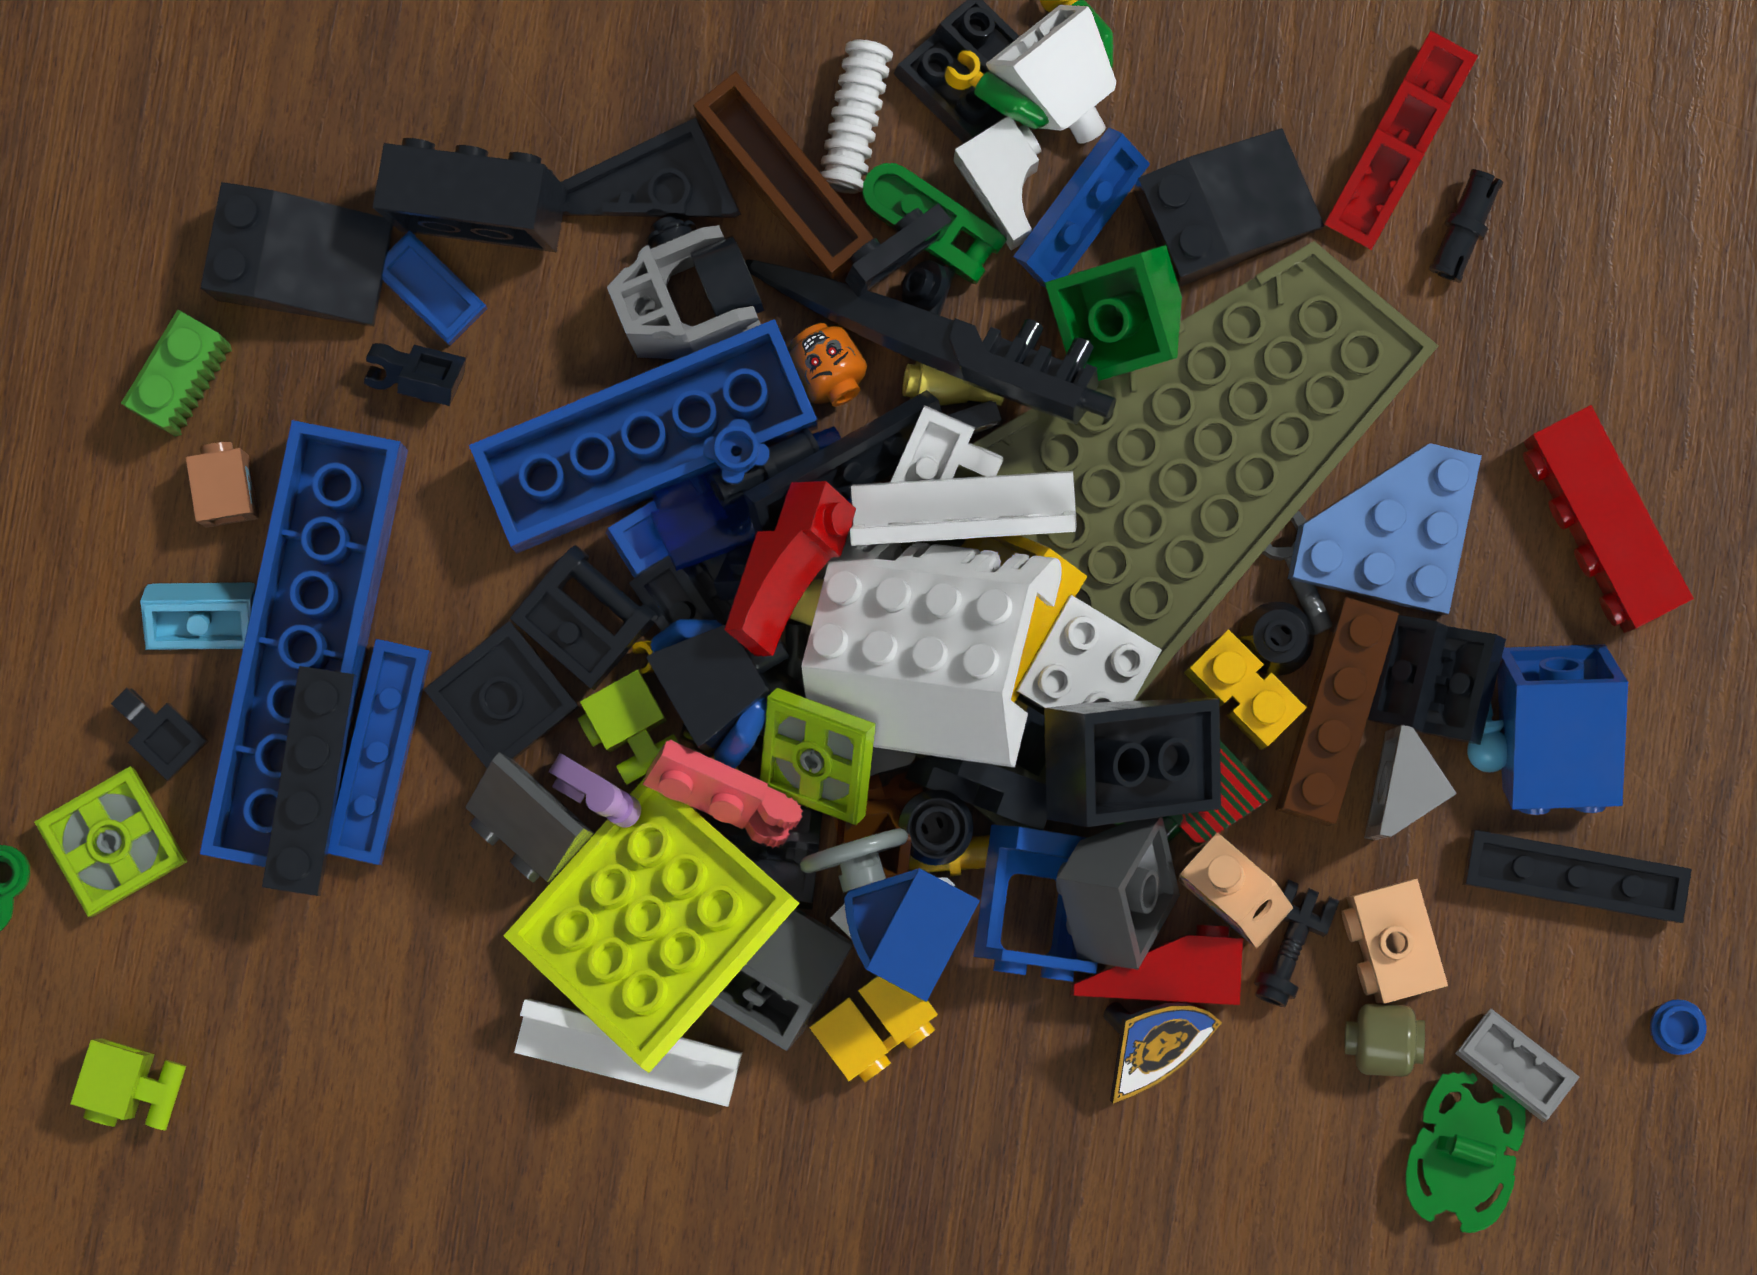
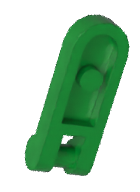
M896 163L878 165L867 174L864 180L863 200L866 208L875 217L892 228L914 209L919 208L924 214L939 203L952 221L944 236L925 249V251L948 265L959 276L976 285L986 270L983 265L991 253L998 254L1007 241L1006 237L997 229L901 165ZM962 230L974 239L966 253L952 245Z

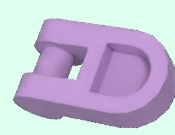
M559 753L549 770L551 774L557 777L552 786L553 788L578 803H581L586 795V803L589 809L600 816L606 817L610 822L619 827L627 828L638 821L641 815V805L635 797Z

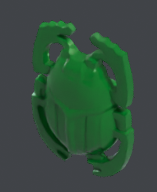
M1463 1071L1459 1074L1455 1072L1449 1075L1442 1074L1428 1097L1422 1121L1436 1125L1434 1126V1133L1426 1128H1421L1415 1144L1411 1147L1405 1170V1189L1412 1208L1423 1219L1432 1222L1436 1214H1441L1445 1210L1455 1212L1458 1220L1461 1222L1460 1231L1474 1233L1484 1230L1495 1223L1507 1206L1514 1187L1515 1176L1513 1174L1516 1167V1157L1504 1155V1152L1506 1151V1146L1514 1151H1518L1522 1145L1526 1114L1525 1108L1495 1084H1492L1493 1090L1504 1098H1494L1487 1103L1477 1102L1470 1090L1462 1086V1084H1474L1478 1079L1474 1073L1468 1075ZM1451 1092L1461 1093L1460 1100L1445 1114L1439 1113L1440 1104L1447 1094ZM1500 1105L1505 1107L1511 1116V1130L1509 1134L1503 1132L1500 1124V1116L1497 1113ZM1420 1158L1423 1159V1177L1425 1184L1428 1185V1190L1432 1194L1430 1196H1426L1420 1186L1417 1173L1418 1159ZM1499 1183H1502L1503 1187L1497 1199L1487 1209L1477 1212L1475 1207L1490 1198Z

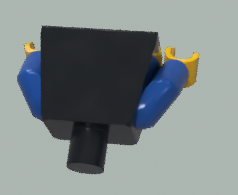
M679 619L654 636L651 641L634 643L632 646L634 654L648 652L649 655L646 657L648 664L645 668L640 669V673H655L697 747L706 754L714 751V756L710 758L738 770V765L752 749L765 725L767 698L772 693V690L763 673L790 657L782 641L779 639L773 656H755L724 630L726 625L721 624L717 620Z

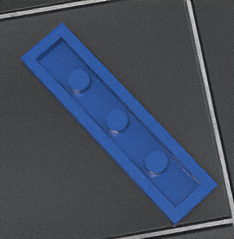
M380 639L375 640L334 813L328 854L382 866L432 654L429 650Z

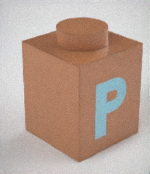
M217 442L201 446L199 455L186 457L197 523L207 528L259 519L250 457L241 448L233 449L232 442Z

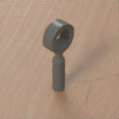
M1297 511L1291 518V522L1298 531L1299 525L1306 522V519L1300 511ZM1295 541L1291 547H1272L1269 544L1262 554L1269 559L1285 560L1290 570ZM1290 580L1300 605L1313 627L1314 635L1331 629L1332 621L1316 585Z

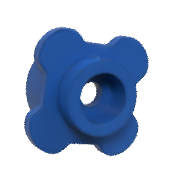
M743 419L732 420L729 426L724 428L717 437L707 438L703 445L704 456L717 463L722 470V479L729 484L741 483L746 472L754 466H764L769 459L768 447L765 444L758 443L757 437L750 430V424ZM739 447L742 453L739 456H733L731 449Z

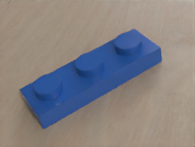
M1108 128L1013 257L1045 288V282L1067 276L1150 163L1123 133Z

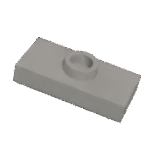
M1491 1008L1485 1013L1455 1053L1542 1122L1549 1119L1580 1078Z

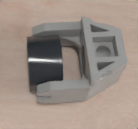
M719 225L699 228L650 249L649 245L643 247L638 253L634 264L624 268L607 286L625 333L638 358L679 359L761 325L757 314L764 311L762 301L733 235L724 239ZM695 266L716 317L692 327L681 322L667 284L671 276Z

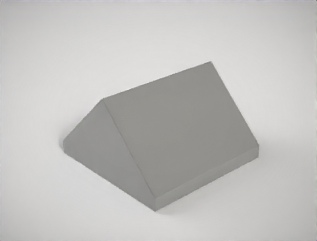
M1400 725L1385 732L1364 836L1366 839L1379 840L1392 837L1457 794L1413 727Z

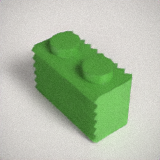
M177 310L121 404L172 436L182 435L180 427L187 426L186 418L193 416L191 409L199 407L197 399L204 398L202 390L210 388L208 381L214 380V372L221 370L219 362L226 361L225 353L232 352L230 343L218 332Z

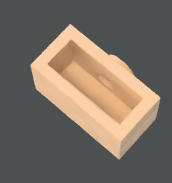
M1418 879L1406 880L1346 897L1349 909L1342 910V918L1350 942L1359 941L1364 962L1357 964V970L1366 996L1374 994L1376 1003L1385 1004L1448 986Z

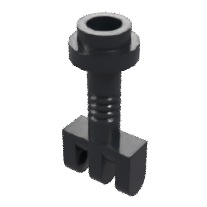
M1289 879L1282 892L1293 906V909L1283 919L1289 922L1284 939L1270 973L1258 972L1254 984L1258 986L1255 996L1279 1007H1286L1288 1000L1295 999L1299 988L1291 983L1290 980L1309 931L1323 937L1327 935L1339 905V900L1329 896L1322 906L1320 916L1312 913L1319 892L1310 888L1307 889L1300 907L1293 905L1292 902L1296 897L1299 884Z

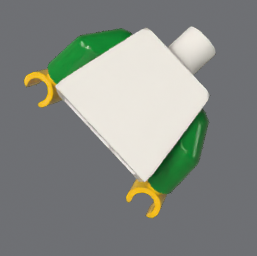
M1040 0L1042 7L1050 13L988 61L986 66L990 72L984 74L980 71L979 58L971 51H962L957 57L961 64L969 68L970 74L961 75L954 68L947 66L945 79L951 87L958 90L968 89L971 86L975 87L974 93L977 97L1001 114L1031 129L1041 128L1061 131L1069 127L1080 144L1097 138L1106 129L1095 105L1113 92L1116 86V79L1112 71L1113 32L1085 0Z

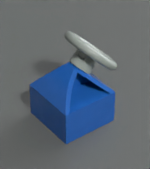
M901 828L874 834L804 857L800 862V868L805 873H813L840 865L843 874L838 876L843 892L848 891L844 898L847 924L854 947L865 969L927 1002L980 900L920 868L886 879L878 853L901 846L907 842L908 834Z

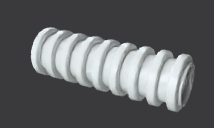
M855 39L846 43L845 51L849 54V57L844 58L842 61V68L846 73L839 75L838 84L842 86V90L836 91L835 100L839 105L832 108L831 116L835 119V122L830 123L828 126V133L832 135V138L825 140L824 149L828 151V155L822 156L821 165L825 170L820 172V174L834 191L849 194L863 191L864 181L861 180V176L867 175L869 166L864 162L870 159L872 155V149L868 147V143L874 142L876 136L871 129L878 126L879 117L875 114V111L881 110L883 103L878 97L884 94L886 84L882 82V79L887 78L889 75V68L885 64L892 61L893 52L887 46L862 39Z

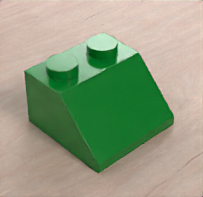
M1166 245L1045 282L1066 354L1074 338L1078 337L1089 341L1094 348L1086 364L1097 367L1098 381L1177 358L1182 296Z

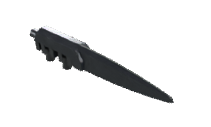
M757 260L745 261L750 274L798 303L892 351L960 378L966 384L1075 425L1078 424L1086 411L1107 419L1110 418L1114 411L1116 398L1096 391L1099 385L1097 367L1086 364L1094 347L1083 338H1074L1064 360L1052 357L1050 348L1041 345L1038 351L1034 350L1044 328L1041 324L1031 319L1023 321L1013 342L1002 338L1001 330L990 327L982 342L976 326L956 318L951 320L871 291H867L860 297H857L848 284L811 273Z

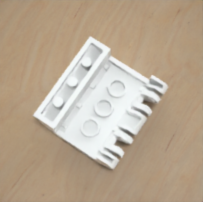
M850 540L844 546L841 557L831 558L828 562L801 665L806 698L876 723L873 747L1015 767L1028 713L1015 704L1011 697L1036 596L1047 606L1054 607L1062 575L1059 559L1035 555L1029 558V555L1015 553V555H1012V558H1009L1000 566V555H998V552L991 550L980 552L978 549L938 544L930 546L927 543L915 542V544H912L902 553L903 549H901V544L899 543L851 546Z

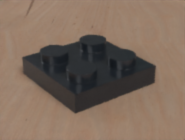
M510 621L424 689L486 768H488L493 758L499 752L513 760L516 759L579 708L577 703Z

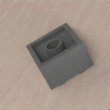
M1162 817L1128 821L1080 840L1068 861L1061 864L1057 873L1056 888L1057 892L1062 895L1067 915L1066 927L1069 935H1072L1078 959L1137 970L1142 964L1180 896Z

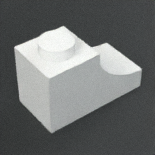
M1006 117L956 148L954 163L998 231L1006 237V243L1012 251L1023 244L1032 231L1023 209L1022 188L1027 178L1037 172L1039 159L1036 155L1041 152V148L1034 134L1027 126L1022 125L1018 128L1013 119Z

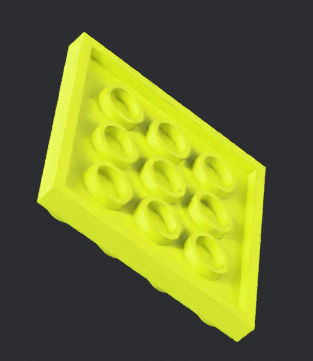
M643 779L630 793L641 805V815L638 821L630 827L622 828L607 819L503 936L634 1062L650 1073L800 903L693 808L680 801L669 799L662 793L644 786Z

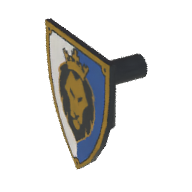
M1119 1002L1110 1004L1105 1009L1103 1017L1120 1034L1110 1101L1114 1104L1164 1080L1199 1051L1222 1022L1206 1008L1191 1003H1165L1130 1014Z

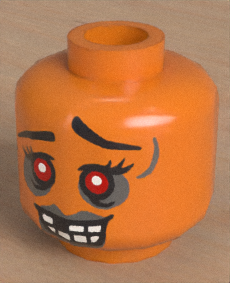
M818 323L806 328L791 341V352L789 354L811 403L825 404L831 402L832 406L838 407L851 401L859 394L861 389L858 384L866 375L867 363L848 332L842 327H828L825 323Z

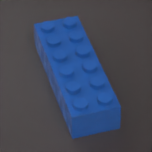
M773 319L470 444L469 447L510 547L517 554L670 491L685 481L698 476L703 477L720 470L721 468L714 460H709L704 456L703 445L707 438L717 437L734 419L747 421L750 424V430L757 437L758 443L765 444L767 447H771L799 433L804 428L809 429L811 432L818 429V424L776 320ZM739 447L731 449L733 456H739L742 453Z

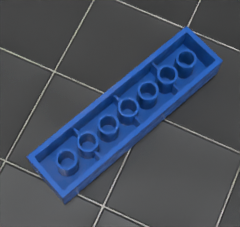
M294 420L291 421L200 849L201 855L261 867L266 866L299 666L357 675L349 724L350 730L408 450L400 441Z

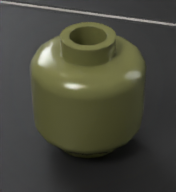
M1365 1004L1358 1011L1357 1022L1346 1021L1344 1051L1347 1055H1355L1356 1066L1361 1073L1366 1075L1404 1077L1412 1072L1414 1064H1423L1425 1020H1416V1014L1411 1007Z

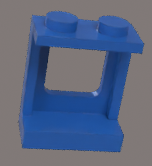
M991 825L973 957L993 959V971L1026 975L1027 965L1042 966L1040 975L1042 978L1073 982L1075 971L1096 974V962L1081 961L1077 958L1072 935H1069L1067 931V915L1062 895L1059 893L1052 946L1047 954L1039 955L1006 950L1001 944L1010 877L1014 874H1023L1056 881L1061 864L1068 861L1078 842L1086 837L1017 826Z

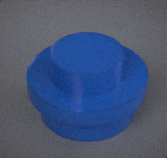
M1670 1000L1661 1004L1653 1013L1650 1021V1032L1654 1042L1659 1048L1670 1054L1684 1055L1691 1053L1702 1044L1706 1036L1707 1025L1705 1017L1701 1010L1689 1001Z

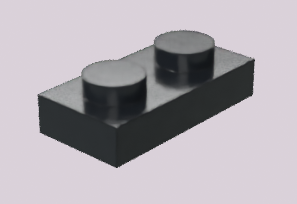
M939 203L924 214L919 208L914 209L893 227L896 231L895 235L882 244L876 238L872 239L851 256L850 259L854 264H852L845 279L846 283L856 296L860 297L941 239L952 220Z

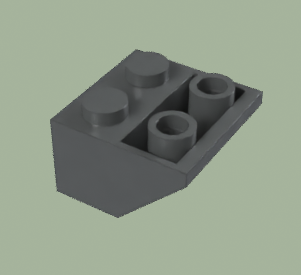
M795 908L715 998L711 1005L787 1051L804 1033L854 944L838 932L800 909Z

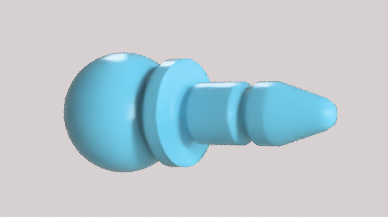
M1491 704L1481 745L1468 743L1467 747L1468 758L1472 765L1480 771L1489 773L1501 770L1506 766L1507 762L1506 738L1500 732L1504 723L1503 720H1492L1493 710Z

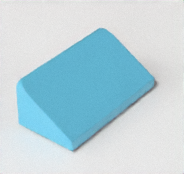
M251 582L148 584L140 600L145 650L243 649L256 591L255 584Z

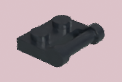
M574 545L559 559L510 619L589 688L596 690L634 643L649 631L657 620L658 615L646 604L641 607L587 562L589 555L577 545ZM574 578L625 622L616 635L562 590L569 580Z

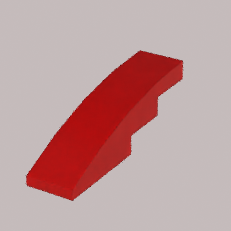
M1430 30L1324 225L1372 250L1452 106V102L1478 55Z

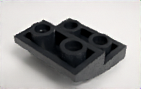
M966 0L939 24L931 37L898 64L894 75L963 143H966L998 123L1005 115L977 97L974 93L975 87L971 86L964 90L951 87L945 79L947 66L954 68L961 75L970 74L969 68L961 64L957 57L962 51H971L979 58L980 71L984 74L990 72L986 63L1020 36L983 0Z

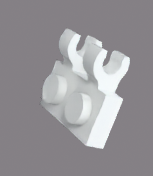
M924 405L891 482L951 479L958 465L964 466L983 476H996L1003 462V457L969 443L975 427Z

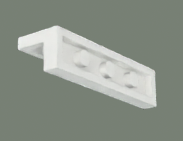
M1073 471L858 484L851 486L852 505L856 508L853 526L850 528L851 546L1075 532L1077 527Z
M524 999L520 1016H523L514 1053L729 1107L742 1052L681 1037L653 1070L648 1073L634 1062L583 1012L534 999Z

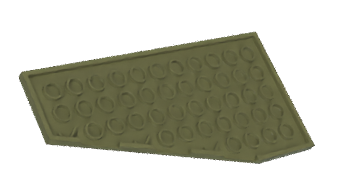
M1313 241L1257 274L1255 278L1186 319L1180 320L1177 358L1098 381L1099 385L1096 391L1116 398V405L1109 419L1086 411L1078 424L1075 425L1032 408L976 441L973 445L1003 457V462L996 476L1073 471L1076 531L1021 536L1051 548L1087 575L1076 598L1162 650L1134 699L1136 701L1439 345L1319 244ZM958 465L953 478L983 477V475ZM965 539L920 541V543H927L930 546L938 544L961 547ZM915 542L899 543L901 544V549H903L902 553L912 544H915ZM792 619L787 621V624H803ZM807 625V642L812 627ZM785 626V628H784V630H783V632H782V635H781V637H780V640H781L782 643L785 644V645H786V626ZM1019 694L1016 700L1045 716L1044 707L1039 708L1022 698L1024 695ZM914 753L916 754V758H918L919 760L926 756H929L925 754ZM1015 764V767L995 765L1046 784V764L1039 776L1018 764ZM971 804L995 825L1028 827V825Z

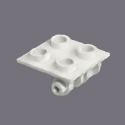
M1070 595L1016 691L1024 695L1023 699L1039 708L1084 703L1134 701L1162 650L1073 595Z

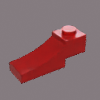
M827 481L791 482L775 531H757L724 629L755 656L774 655L787 621L807 587L831 558L841 557L848 533L852 527L856 508Z

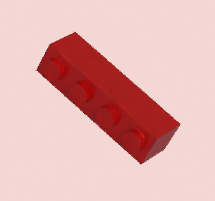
M1592 405L1534 433L1523 442L1528 450L1523 453L1526 466L1536 481L1544 480L1553 498L1548 502L1550 511L1560 528L1563 530L1569 528L1578 545L1574 549L1575 558L1581 570L1588 578L1595 577L1604 596L1599 598L1600 605L1605 616L1613 626L1620 624L1625 634L1694 599Z

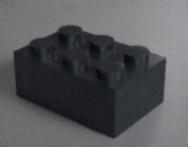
M403 138L402 145L384 143L373 208L400 232H408L410 230L415 234L556 253L567 192L565 186L556 178L553 171L548 169L545 164H541L542 158L536 155L510 152L508 159L488 157L489 152L475 146L456 145L455 152L435 150V144L426 140Z

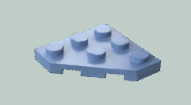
M1432 443L1424 445L1396 465L1299 525L1288 579L1434 614H1449L1481 455Z

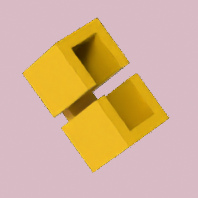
M1228 629L1184 674L1208 698H1218L1219 707L1233 697L1239 705L1234 707L1226 716L1262 750L1268 747L1307 707L1273 673L1262 679L1256 672L1264 664Z
M879 976L875 977L858 991L891 1034L882 1041L850 997L809 1027L848 1081L859 1075L864 1083L891 1064L885 1055L902 1041L908 1049H911L935 1031V1028L929 1021L936 1017L938 1013L928 1000L926 1002Z

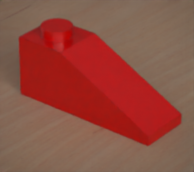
M1197 925L1196 936L1182 935L1150 949L1138 970L1113 965L1072 983L1070 995L1240 1005L1243 938H1229L1230 927Z

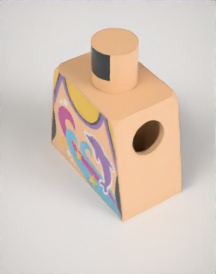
M1216 833L1179 875L1178 880L1256 949L1293 909V906L1278 884L1219 833ZM1268 900L1265 908L1254 917L1257 909Z

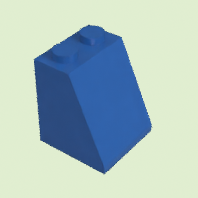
M1603 644L1504 647L1497 675L1499 720H1503L1504 723L1500 732L1505 735L1507 743L1506 766L1502 768V789L1512 810L1518 809L1523 813L1532 815L1546 814L1551 811V808H1574L1579 812L1598 813L1604 811L1606 807L1623 806L1628 680L1607 646Z

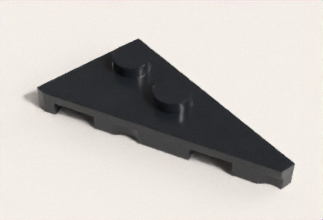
M696 117L561 181L567 192L563 206V215L666 217L678 215L680 217L735 218L741 215Z

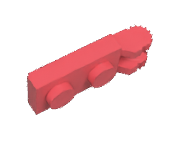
M672 740L665 742L648 768L643 782L644 786L662 793L669 799L680 801L712 815L718 821L730 823L741 829L745 828L751 840L759 844L765 843L766 847L771 846L774 848L776 846L779 848L780 845H783L790 835L788 833L789 830L796 827L803 817L801 815L803 812L800 808L801 805H798L797 800L794 801L792 797L787 798L786 794L768 787V783Z

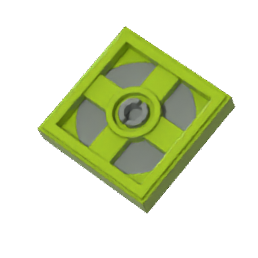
M776 688L767 698L760 780L768 783V787L786 794L787 798L792 797L794 801L797 800L798 804L857 825L866 815L876 723Z
M131 766L34 822L88 917L99 914L188 862L138 773Z

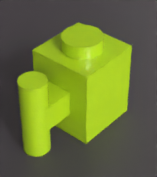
M639 670L630 673L580 701L586 714L577 719L593 747L602 742L606 750L612 752L629 743L635 754L633 757L616 765L626 785L647 773L648 768L666 741L672 740L679 744L674 734L654 744L648 731L665 723L667 720Z
M103 1038L92 1039L70 1104L85 1109L83 1118L115 1127L117 1119L127 1120L135 1118L141 1100L151 1103L145 1125L166 1131L186 1066L165 1060L159 1080L149 1078L148 1074L155 1054Z

